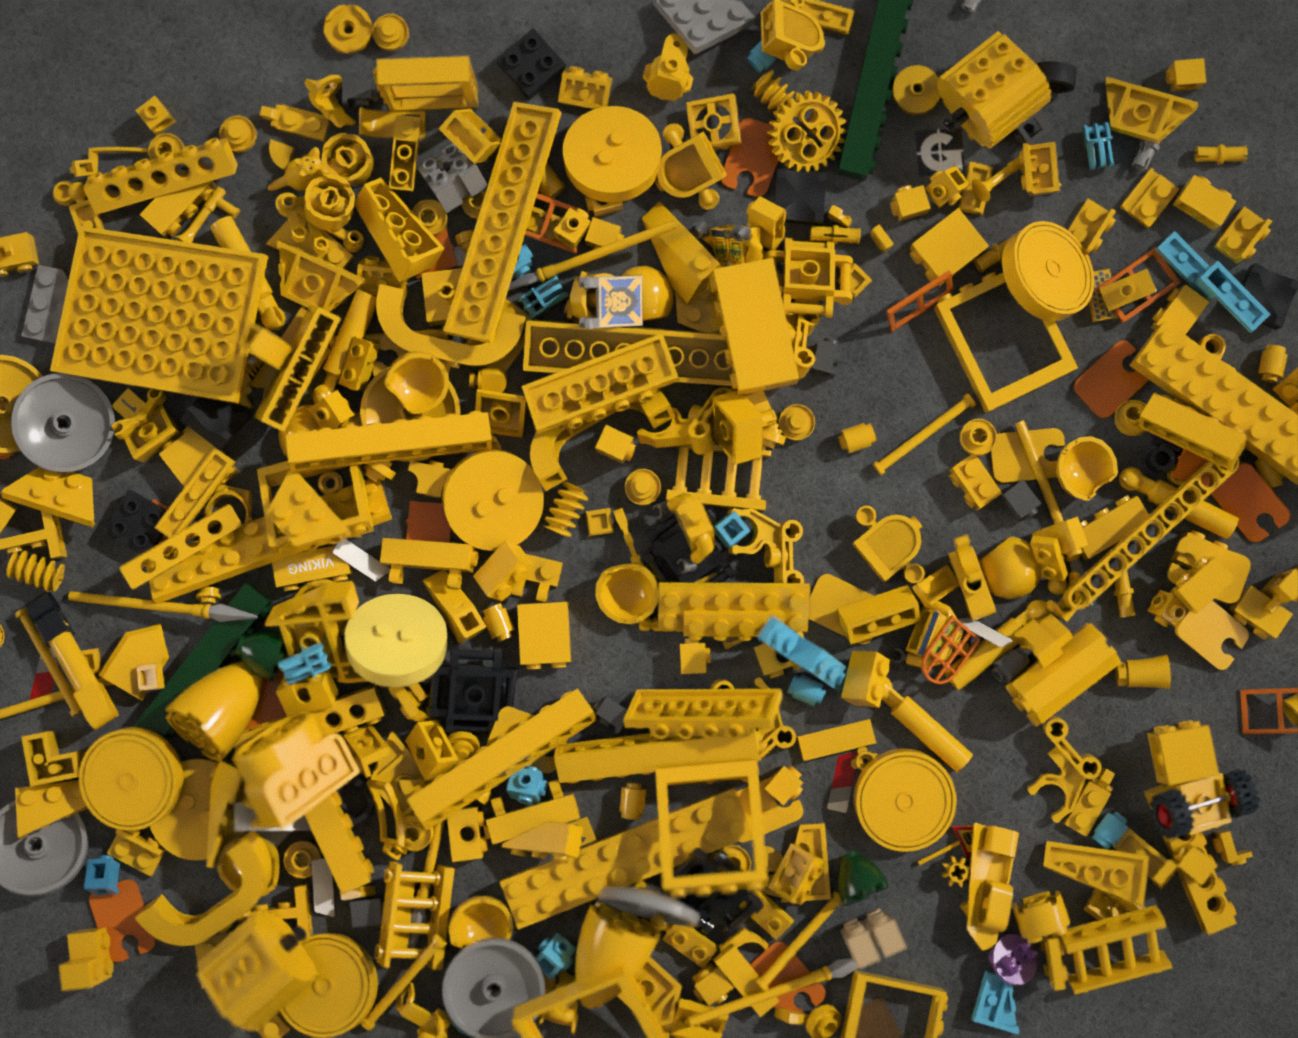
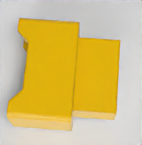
M1052 614L1040 623H1037L1034 619L1014 634L1020 647L1023 650H1031L1038 658L1043 669L1064 654L1061 647L1073 638L1070 630Z

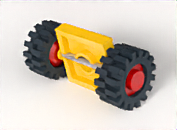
M1238 769L1224 774L1219 773V776L1175 784V789L1156 794L1151 798L1150 806L1153 809H1150V814L1154 815L1152 821L1156 822V829L1160 830V834L1162 836L1165 835L1167 839L1185 834L1193 835L1231 823V818L1236 819L1255 813L1256 809L1259 808L1257 803L1260 802V798L1256 796L1259 794V790H1255V781L1251 782V775H1246L1247 772Z

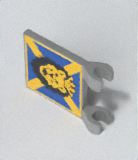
M641 275L579 278V287L596 288V317L580 318V328L643 326Z

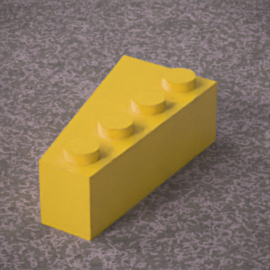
M382 178L364 184L354 201V206L399 282L433 268L445 248L396 193L389 189V186Z

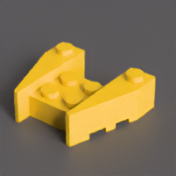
M353 581L328 583L272 607L265 625H279L287 649L283 660L303 652L301 647L306 649L320 643L323 645L322 652L327 654L326 660L331 663L329 671L332 678H338V682L342 683L368 682L349 663L346 646H343L336 620L352 619L358 606L359 600Z

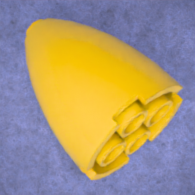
M243 661L220 668L192 684L165 709L169 713L166 719L186 742L190 741L196 747L203 748L201 751L203 755L215 761H222L244 733L253 716L260 697L263 678L254 674Z
M596 901L595 906L590 905L579 936L576 952L575 980L578 981L585 977L600 975L624 964L635 978L648 961L660 938L661 933L659 929L646 918H642L640 921L637 916ZM617 982L579 998L581 1000L580 1003L589 1009L601 1007L615 998L622 990Z

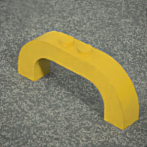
M379 284L376 309L378 320L386 335L402 349L409 352H423L433 355L439 360L446 361L445 366L459 369L460 364L481 367L497 363L514 351L524 334L527 317L503 311L501 312L499 325L492 343L485 342L480 345H467L413 332L404 320L403 306L407 291Z
M252 322L238 345L248 350L250 355L278 370L292 350V347Z
M657 389L658 393L653 394L652 400L640 403L637 400L629 403L630 407L628 408L643 413L654 429L675 417L668 400L659 389ZM615 409L606 412L607 415L600 420L589 418L582 421L583 425L576 429L564 428L561 425L539 434L538 432L535 433L530 449L532 468L545 491L567 480L559 464V453L562 446L570 438L617 412Z
M249 831L236 840L226 853L240 869L242 886L206 912L199 915L181 913L161 894L144 906L135 919L149 934L172 945H196L208 940L218 932L220 935L224 934L232 927V922L235 920L241 922L251 913L250 909L260 899L270 882L272 874L271 857L262 838L256 831Z

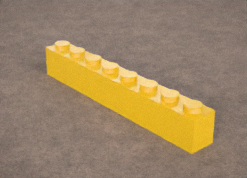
M472 411L467 415L458 416L456 414H446L440 418L425 416L413 421L398 419L393 421V423L386 424L372 422L367 426L359 427L356 425H346L341 429L320 428L314 432L299 430L286 435L288 462L291 472L492 449L488 412L482 413L481 411Z
M578 688L573 692H566L559 701L553 705L543 707L539 714L533 718L523 720L516 729L501 734L494 743L481 747L468 760L458 762L454 769L448 773L435 777L431 784L424 788L416 789L407 798V801L426 831H428L597 721L594 711Z
M751 728L749 736H742L739 739H731L728 736H718L714 739H707L704 736H693L689 739L669 736L665 739H659L648 733L560 744L555 749L554 760L559 783L567 782L574 784L581 780L592 779L599 781L606 777L616 776L624 778L631 774L640 773L648 775L656 772L655 769L752 761L759 759V744L756 728Z

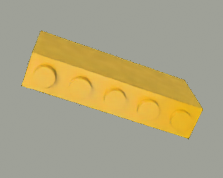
M773 258L713 269V277L709 278L711 292H716L718 301L714 302L717 317L721 316L723 322L719 329L722 341H727L728 350H724L727 365L731 364L733 374H730L732 389H737L739 396L797 384L799 375Z
M308 307L289 345L292 347V350L281 368L277 369L254 418L283 432L285 431L341 318L320 307Z

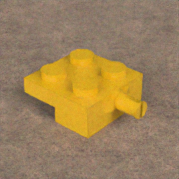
M1298 566L1295 569L1277 573L1261 589L1260 592L1271 599L1263 607L1268 614H1273L1280 604H1287L1293 600L1295 602L1298 601Z

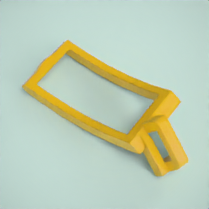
M134 147L89 148L88 160L71 162L70 173H74L75 177H89L97 173L98 153L148 154V149ZM137 178L131 179L132 181H141Z
M368 780L366 784L378 813L380 841L384 843L383 852L392 859L399 860L402 854L406 855L408 851L404 848V825L399 802L389 783ZM377 789L385 790L392 806L396 822L397 840L387 838L385 809Z

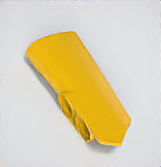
M974 823L966 930L979 948L984 951L997 944L998 933L1004 932L1008 924L1013 898V887L1009 883L1019 833L997 826H985Z

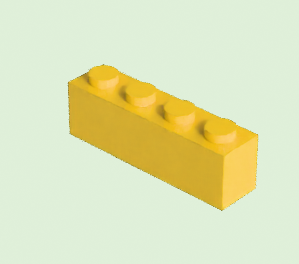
M1155 392L1139 418L1140 428L1230 471L1246 444L1247 435L1243 434L1238 428L1223 425L1214 417H1206L1190 406H1183L1174 402L1171 397L1159 395Z
M334 791L304 815L343 895L369 883L373 878L374 868L369 859L365 860L362 853V842L358 836H354L351 830L353 827L352 821L347 813H343L340 807L342 804L341 797L337 791Z

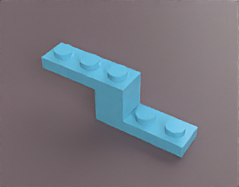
M1175 231L1155 249L1198 294L1208 301L1215 297L1249 333L1253 332L1271 315L1219 261L1209 266Z
M773 616L769 618L758 638L793 663L840 692L844 687L848 668L822 648L798 635Z

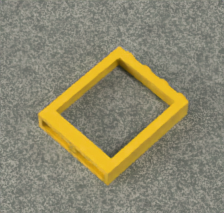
M995 272L981 278L982 283L976 286L973 283L963 286L959 289L961 293L953 297L950 293L937 299L938 304L933 308L985 414L1078 369L1056 322L1042 320L1062 360L991 393L950 309L1006 283L1004 274L996 275Z
M757 760L655 769L662 879L665 895H670L671 898H682L687 893L707 896L711 894V891L731 894L736 893L737 889L747 888L748 891L755 892L763 890V887H768ZM748 778L756 871L673 878L667 786Z
M625 964L600 975L585 977L514 1007V1015L511 1019L514 1031L520 1033L522 1038H543L532 1019L533 1017L618 982L647 1038H666L635 978Z

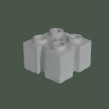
M454 143L443 149V155L437 159L432 156L417 166L426 184L446 213L464 203L462 198L470 194L473 197L488 187L476 164Z

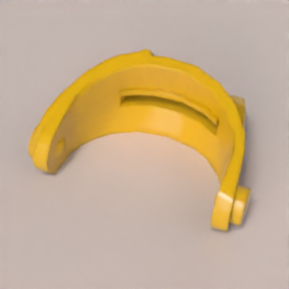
M220 484L204 510L206 517L212 513L214 505L220 499L226 497L238 498L246 509L245 525L253 521V517H251L252 493L249 490Z
M1072 571L1069 574L1067 589L1081 577L1080 573ZM1075 591L1071 598L1074 604L1079 605L1082 601V596L1078 591ZM1063 597L1058 603L1052 600H1048L1046 603L1047 610L1065 622H1068L1077 611V609H1069L1064 604Z
M741 927L733 936L728 937L724 944H720L719 948L723 952L732 943L738 948L744 943L755 942L767 950L769 949V944L756 933Z

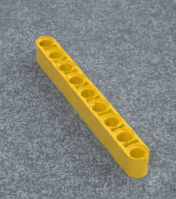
M1237 459L1231 471L1228 469L1224 470L1221 466L1208 460L1064 592V604L1073 610L1087 607L1237 470L1239 460ZM1203 474L1210 478V485L1208 487H1205L1201 482ZM1184 491H1188L1192 495L1190 504L1183 500ZM1167 507L1172 509L1174 513L1171 521L1164 516V511ZM1148 524L1155 528V535L1153 537H1149L1146 533ZM1129 541H1133L1137 545L1135 554H1131L1127 549ZM1112 557L1117 559L1119 563L1116 571L1111 570L1109 567V560ZM1094 574L1100 578V585L1097 588H1094L1090 583V578ZM1075 591H1078L1082 596V601L1079 605L1074 604L1071 598Z

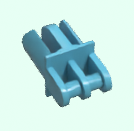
M1104 122L1103 125L1099 126L1095 123L1091 127L1083 125V147H1086L1089 169L1095 170L1096 166L1099 169L1105 165L1108 168L1114 167L1110 142L1113 136L1110 133L1109 123ZM1104 132L1105 137L1100 138V133ZM1089 134H1094V139H1090Z
M557 275L537 288H531L532 290L518 298V301L522 302L525 306L523 308L524 311H528L530 314L529 319L534 320L543 313L548 312L549 308L569 296L566 291L559 294L563 290L560 283L551 287L559 281ZM535 294L537 299L530 302L528 298ZM541 303L543 308L536 312L534 307Z
M318 643L306 649L301 647L303 652L278 662L279 668L283 670L287 685H291L311 675L316 679L317 674L331 668V663L326 660L327 654L322 652V644Z

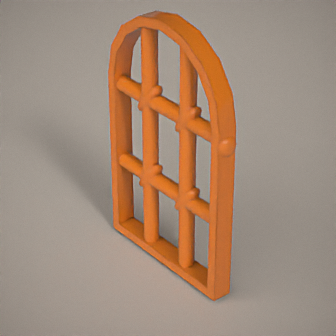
M950 616L922 657L921 668L923 675L927 680L936 684H944L951 681L981 639L954 616ZM954 621L958 625L952 634L947 637L944 632L951 622ZM960 628L964 629L967 634L960 644H955L952 639ZM972 636L975 641L968 651L965 652L961 648L968 638ZM942 637L946 642L939 652L935 654L931 650ZM951 644L955 651L948 661L944 662L940 656L947 646ZM961 653L963 658L955 669L951 668L949 665L955 656ZM930 654L934 659L926 669V659ZM939 662L943 665V668L936 678L932 679L928 673L934 664ZM949 670L951 672L946 679L938 681L945 671Z

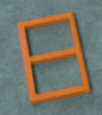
M537 193L536 199L548 203L550 206L540 235L526 230L525 236L576 254L577 247L573 250L563 243L545 237L555 206L567 211L569 208L576 210V207Z
M1156 247L1097 287V290L1100 292V288L1113 283L1124 274L1128 276L1135 274L1132 269L1152 255L1171 279L1172 284L1153 297L1150 295L1145 296L1146 302L1126 316L1120 308L1114 309V313L1122 324L1181 283L1167 262L1155 250Z
M948 270L886 310L889 331H895L938 303L937 299L954 293L952 273ZM946 280V291L924 305L923 294ZM917 299L918 309L895 323L894 313Z
M1298 688L1240 690L1242 734L1298 733V728H1285L1282 694L1298 693ZM1247 695H1277L1279 729H1249Z

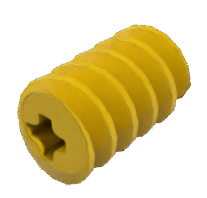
M771 70L764 74L752 86L751 90L756 89L754 92L755 97L762 96V104L769 103V111L776 110V112L780 113L782 110L779 103L788 105L787 97L793 98L795 92L791 91L786 94L785 91L788 84L780 87L778 84L781 77L773 80L772 76L775 71Z
M563 481L562 485L566 490H558L557 493L562 499L553 500L558 508L549 509L554 517H545L546 522L550 526L543 527L562 536L571 537L572 534L567 528L576 527L571 519H580L576 509L584 510L585 507L580 503V500L588 501L589 498L584 494L585 490Z
M24 550L20 556H18L17 551L12 554L6 570L8 578H16L19 582L25 581L30 586L34 584L39 589L44 587V590L47 592H56L64 577L65 564L61 563L58 569H55L56 561L52 560L46 566L45 557H42L37 562V555L32 554L30 559H27L28 551Z

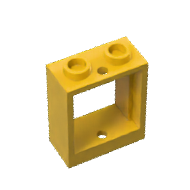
M471 109L454 110L439 127V130L474 164L490 161L499 151L502 139ZM482 127L486 129L485 133L481 132Z

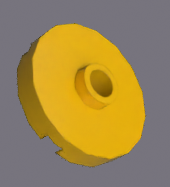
M339 5L332 9L325 18V38L337 52L344 54L358 53L370 43L373 35L372 21L366 11L359 6ZM347 27H352L353 31L352 33L347 34L345 33V29Z
M915 65L905 68L897 75L893 83L892 95L893 100L902 111L912 115H921L935 107L940 99L936 73L928 67ZM919 86L921 92H915L913 87Z

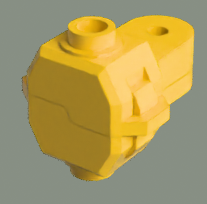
M678 34L667 36L661 55L656 57L653 63L645 66L643 79L647 82V89L651 96L672 102L681 98L683 93L689 92L693 82V77L689 74L690 69L685 61L689 47Z

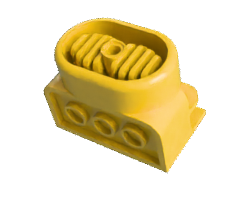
M299 712L277 721L246 742L234 755V761L246 782L245 792L247 798L244 800V804L247 808H253L258 816L250 822L251 827L285 829L360 773L343 738L338 734H323L314 715L310 712Z

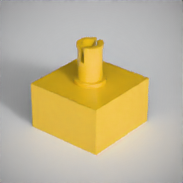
M462 268L421 273L426 319L429 326L446 324Z
M737 390L713 397L712 437L734 465L762 457L763 427L777 423L774 410L769 409L760 413L745 395L738 396Z

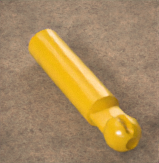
M231 216L223 217L210 226L220 247L251 252ZM264 276L258 311L261 315L262 324L267 329L279 330L285 324L286 316L272 296L273 291Z
M359 289L356 290L323 367L327 376L324 383L314 389L313 401L324 392H327L328 395L335 392V387L341 377L353 337L364 338L376 310L377 297Z
M1135 467L1125 468L1119 475V483L1125 490L1138 491L1146 495L1148 501L1157 506L1178 489L1161 479L1154 481L1143 476L1142 472ZM1184 491L1183 500L1190 504L1192 495ZM1204 500L1184 518L1224 539L1230 538L1239 520L1238 517ZM1168 507L1165 509V510H1167V511L1173 513L1172 509H1170V508H1168Z
M1042 600L1030 602L1023 613L1015 619L1010 618L995 630L1012 639L1008 644L999 647L986 639L977 644L950 683L960 691L989 668L993 662L1018 644L1014 636L1017 631L1034 619L1037 623H1040L1051 614L1046 608V602ZM963 656L950 667L955 669ZM949 670L944 672L946 678L951 674Z
M886 677L884 694L881 700L892 708L891 714L955 772H959L969 762L973 754L908 695L902 697L893 689L891 681Z

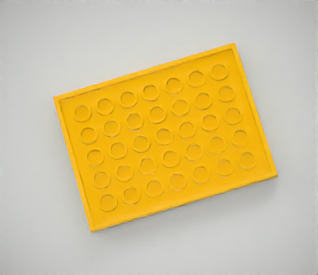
M80 226L50 371L239 404L249 351L238 345L250 323L255 324L268 256L261 253Z

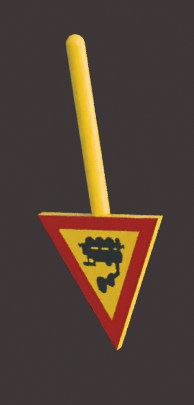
M952 826L958 841L919 860L917 864L922 865L961 845L967 859H969L972 848L973 826Z

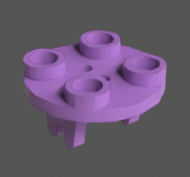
M1007 934L999 938L997 944L993 945L988 958L996 975L1006 985H1022L1030 981L1036 972L1038 952L1034 950L1032 944L1028 943L1026 938L1018 934Z

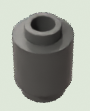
M1021 648L1011 649L993 662L992 673L998 681L1009 683L1027 669L1030 659Z

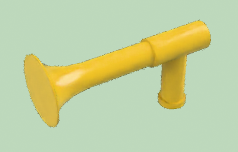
M1019 156L986 181L973 180L972 189L975 195L980 200L987 202L990 200L991 189L1019 169L1025 175V166H1021Z
M217 186L189 228L181 235H173L172 237L176 241L192 243L196 233L216 206L230 214L233 218L238 216L241 209L222 199L226 191Z

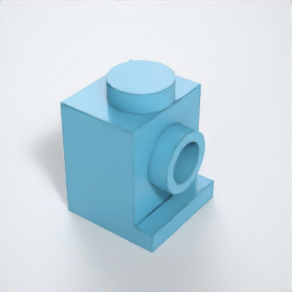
M735 511L725 515L712 526L715 535L725 547H731L750 532L749 528Z

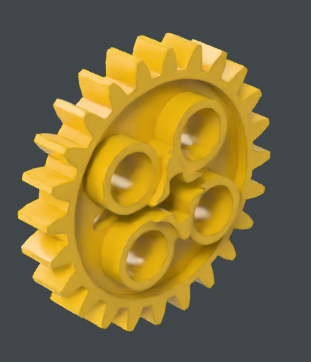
M807 90L804 97L801 93L796 92V100L788 96V105L779 103L782 111L780 113L773 112L777 119L776 121H769L774 126V129L767 133L774 136V138L768 143L776 146L772 153L779 155L777 160L781 163L785 162L786 167L791 168L793 166V169L798 172L801 168L803 171L809 172L811 166L814 170L818 171L819 163L826 167L827 158L835 160L833 151L841 152L837 144L845 142L840 137V134L846 133L847 130L840 127V125L844 124L846 120L839 118L843 111L838 108L835 109L837 103L830 101V97L822 96L817 91L812 95V92ZM811 109V116L805 120V112ZM796 116L798 121L808 128L809 133L821 142L820 147L812 138L807 136L804 129L793 121V117ZM827 126V132L820 136L821 129ZM794 127V134L787 138L788 130ZM810 144V150L803 154L804 147Z

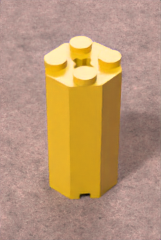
M1085 623L1072 633L1073 638L1061 647L1064 654L1045 669L1040 666V662L1037 660L1005 686L1008 693L1014 698L1012 700L1021 712L1025 710L1028 713L1027 717L1035 727L1044 723L1121 663L1115 649L1112 646L1108 647L1105 642L1107 639L1093 624Z

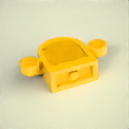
M772 0L761 11L762 52L784 60L788 68L799 71L813 54L820 53L825 46L823 31L812 15L800 9L804 4V0Z
M677 123L669 124L663 130V138L667 143L672 144L673 148L664 154L660 160L657 179L655 180L658 189L661 192L665 190L670 195L680 198L689 197L698 192L700 206L706 210L713 209L719 203V194L714 189H707V187L727 176L704 131L682 142L681 140L684 136L683 128Z
M871 506L859 508L856 512V520L860 525L867 526L869 529L856 539L852 546L882 582L888 580L901 568L904 570V578L907 582L912 584L921 582L925 576L923 567L917 563L911 564L910 562L917 555L921 546L919 530L922 528V525L914 516L908 518L902 515H890L876 522V511Z

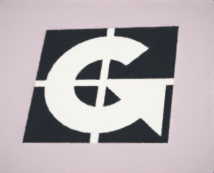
M956 128L953 132L946 129L915 131L919 177L933 176L939 170L944 172L955 165L962 174L965 173L962 128Z

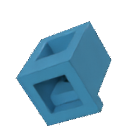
M100 855L98 859H88L84 889L94 895L119 894L117 883L120 863L113 860L114 857L108 855Z

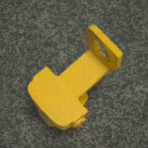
M410 982L396 998L397 1011L406 1019L421 1026L417 1030L418 1038H447V1029L451 1024L449 1014L439 1008L434 1013H430L414 1004V984ZM408 992L406 1004L404 1005L402 1004L403 997Z

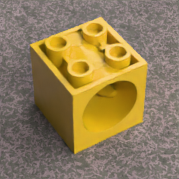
M1187 720L1178 722V727L1161 725L1153 727L1154 732L1147 733L1158 783L1174 785L1219 776L1209 725H1202L1200 721Z

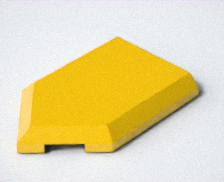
M161 624L126 632L99 673V676L142 701L148 691L138 690L136 667L162 663L163 668L169 659Z

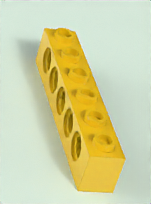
M212 138L200 146H186L180 152L173 154L172 152H165L152 160L141 159L132 166L125 167L121 165L105 174L101 172L94 173L88 177L83 189L95 215L233 175L238 164L227 138L220 140ZM201 158H209L212 163H204ZM177 165H186L189 170H181ZM160 171L165 174V177H159L154 172ZM137 178L141 180L142 183L136 184L131 179ZM108 185H114L119 190L114 191L110 189Z
M373 684L338 696L332 708L311 711L310 713L314 715L323 734H334L342 730L344 733L352 732L358 729L359 724L365 722L368 725L380 722L386 710L377 685ZM360 705L364 713L359 716L354 715L351 712V706ZM330 713L337 714L340 717V722L337 724L330 723L327 715ZM287 715L245 729L234 746L235 750L237 751L246 742L272 724L287 717Z
M1161 784L1144 791L1149 806L1153 796L1175 789V784ZM1202 832L1186 835L1183 839L1178 837L1167 839L1165 835L1162 836L1172 861L1175 859L1173 857L1174 853L1180 846L1190 844L1215 863L1212 855H1208L1204 846L1207 845V842ZM1177 868V873L1202 932L1210 935L1237 924L1234 918L1236 910L1233 904L1227 901L1224 894L1227 891L1225 884L1221 878H1217L1215 871L1207 878L1204 885L1199 886L1198 883H1195ZM1215 897L1216 906L1213 909H1208L1207 901L1209 898Z

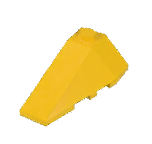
M659 201L642 217L646 229L675 220L678 229L654 237L651 241L671 287L689 305L710 285L709 278L713 277V269L722 268V266Z
M220 761L219 765L215 764L210 774V778L213 779L210 789L207 867L210 868L216 867L218 856L223 850L235 819L234 803H241L245 793L246 782L237 765L227 761Z

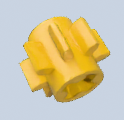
M950 856L951 862L948 864L942 862L946 872H943L941 876L950 878L948 880L949 886H952L955 881L960 887H963V881L970 878L968 876L970 865H964L966 861L964 857L956 861L954 856ZM954 866L962 869L959 872V877L951 874V872L955 871Z

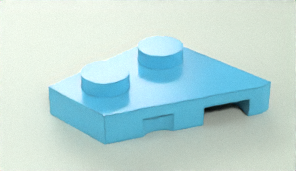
M985 971L971 1020L1019 1034V1026L1016 1025L1015 1018L1016 1005L1012 997L1013 986L1006 985L995 973Z

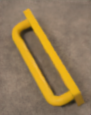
M226 504L121 565L119 569L129 586L135 589L241 527L242 523L232 506ZM220 523L221 527L217 533L211 534L208 532V529ZM196 536L199 537V541L195 546L186 545V542ZM174 549L177 550V554L174 558H164L165 554L171 552ZM154 561L155 565L152 571L144 572L141 570V568Z

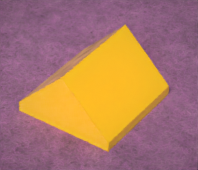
M477 389L475 411L488 412L491 433L523 438L528 409L525 396Z
M163 404L155 407L147 423L138 425L124 440L132 457L144 463L160 452L167 442L172 439H178L183 433Z

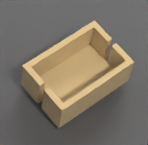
M880 908L869 911L866 913L867 918L864 920L851 919L843 923L844 928L839 929L849 953L859 969L880 960L870 934H872L876 946L881 947L885 957L906 949L895 920L886 910L881 911Z

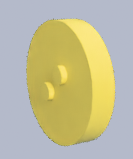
M388 594L376 597L361 605L355 611L353 618L349 619L345 630L347 658L352 668L361 677L374 684L387 687H403L416 684L431 676L440 667L446 656L447 628L445 621L433 605L416 596Z

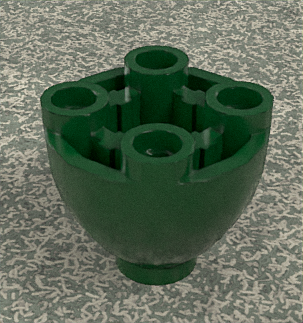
M260 631L248 636L241 635L235 654L241 657L244 664L254 674L274 682L279 668L278 662L283 659V650L286 645L281 632Z
M857 850L839 858L841 864L838 871L837 887L843 906L855 901L856 903L869 898L871 893H878L889 888L881 870L873 862L859 855Z

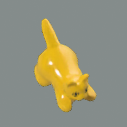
M314 147L307 155L300 159L292 160L285 170V175L272 182L268 186V190H279L285 186H290L297 191H306L311 180L327 174L326 168L323 167L320 161L319 149Z

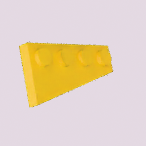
M1046 841L1044 868L1139 907H1144L1149 856Z

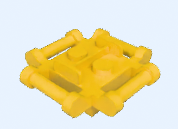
M785 238L784 251L769 250L765 252L764 259L773 258L775 270L778 262L784 263L783 286H779L783 298L785 315L800 313L824 315V318H832L833 302H838L841 305L852 303L850 269L853 267V258L847 255H835L833 241L818 243L793 241L792 238ZM835 266L840 268V290H835ZM819 301H825V305H818Z

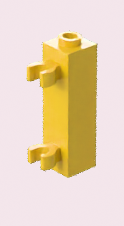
M383 538L380 563L391 566L389 582L403 584L404 567L449 571L447 586L461 589V573H473L474 566L478 564V552L470 544Z
M559 779L549 782L553 799L507 813L502 796L493 798L491 803L495 816L487 818V824L483 826L486 839H491L492 844L513 839L548 821L567 823L580 819L581 816L574 793L563 795Z

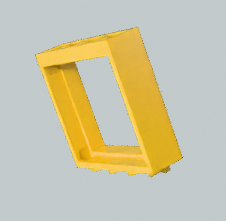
M469 56L377 59V68H373L374 84L377 85V90L380 91V96L383 97L384 104L388 105L390 111L478 108V86Z
M285 461L257 469L269 547L277 558L285 555L289 557L293 553L304 550H314L318 546L329 543L337 544L344 539L361 537L362 534L374 531L361 464L350 465L359 516L341 520L349 529L351 535L348 537L340 535L329 538L327 543L313 544L309 548L297 550L285 536H278L277 526L266 514L273 501L271 487L283 483L290 470L289 462ZM347 466L297 472L304 479Z
M854 970L840 1038H855L866 982L933 995L924 1038H938V1036L942 1035L944 1022L941 1021L942 1013L948 1007V996H946L947 992L944 989Z

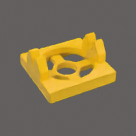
M734 93L686 102L690 138L698 134V129L705 128L711 134V141L709 142L715 152L717 149L727 150L731 145L741 144L736 96ZM715 107L726 108L730 115L721 117L716 113ZM703 109L708 110V114L703 120L696 121ZM710 116H717L720 120L719 125L714 129L708 128L706 124ZM731 123L728 134L719 140L718 131L722 128V125Z

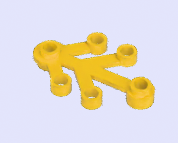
M292 193L280 194L276 199L275 206L282 216L287 217L292 231L291 238L295 242H302L306 238L307 230L304 226L300 225L299 216L307 222L314 242V251L318 254L326 253L329 247L328 240L322 236L319 228L312 225L306 219L304 210L305 196L297 197ZM284 202H290L292 205H286ZM344 228L340 231H327L342 239L343 246L347 251L355 253L362 249L364 237L359 231H347ZM296 231H299V232H301L303 235H302V236H297V235L295 234V232H296ZM350 237L357 238L358 241H353ZM322 243L325 247L320 248L317 244Z

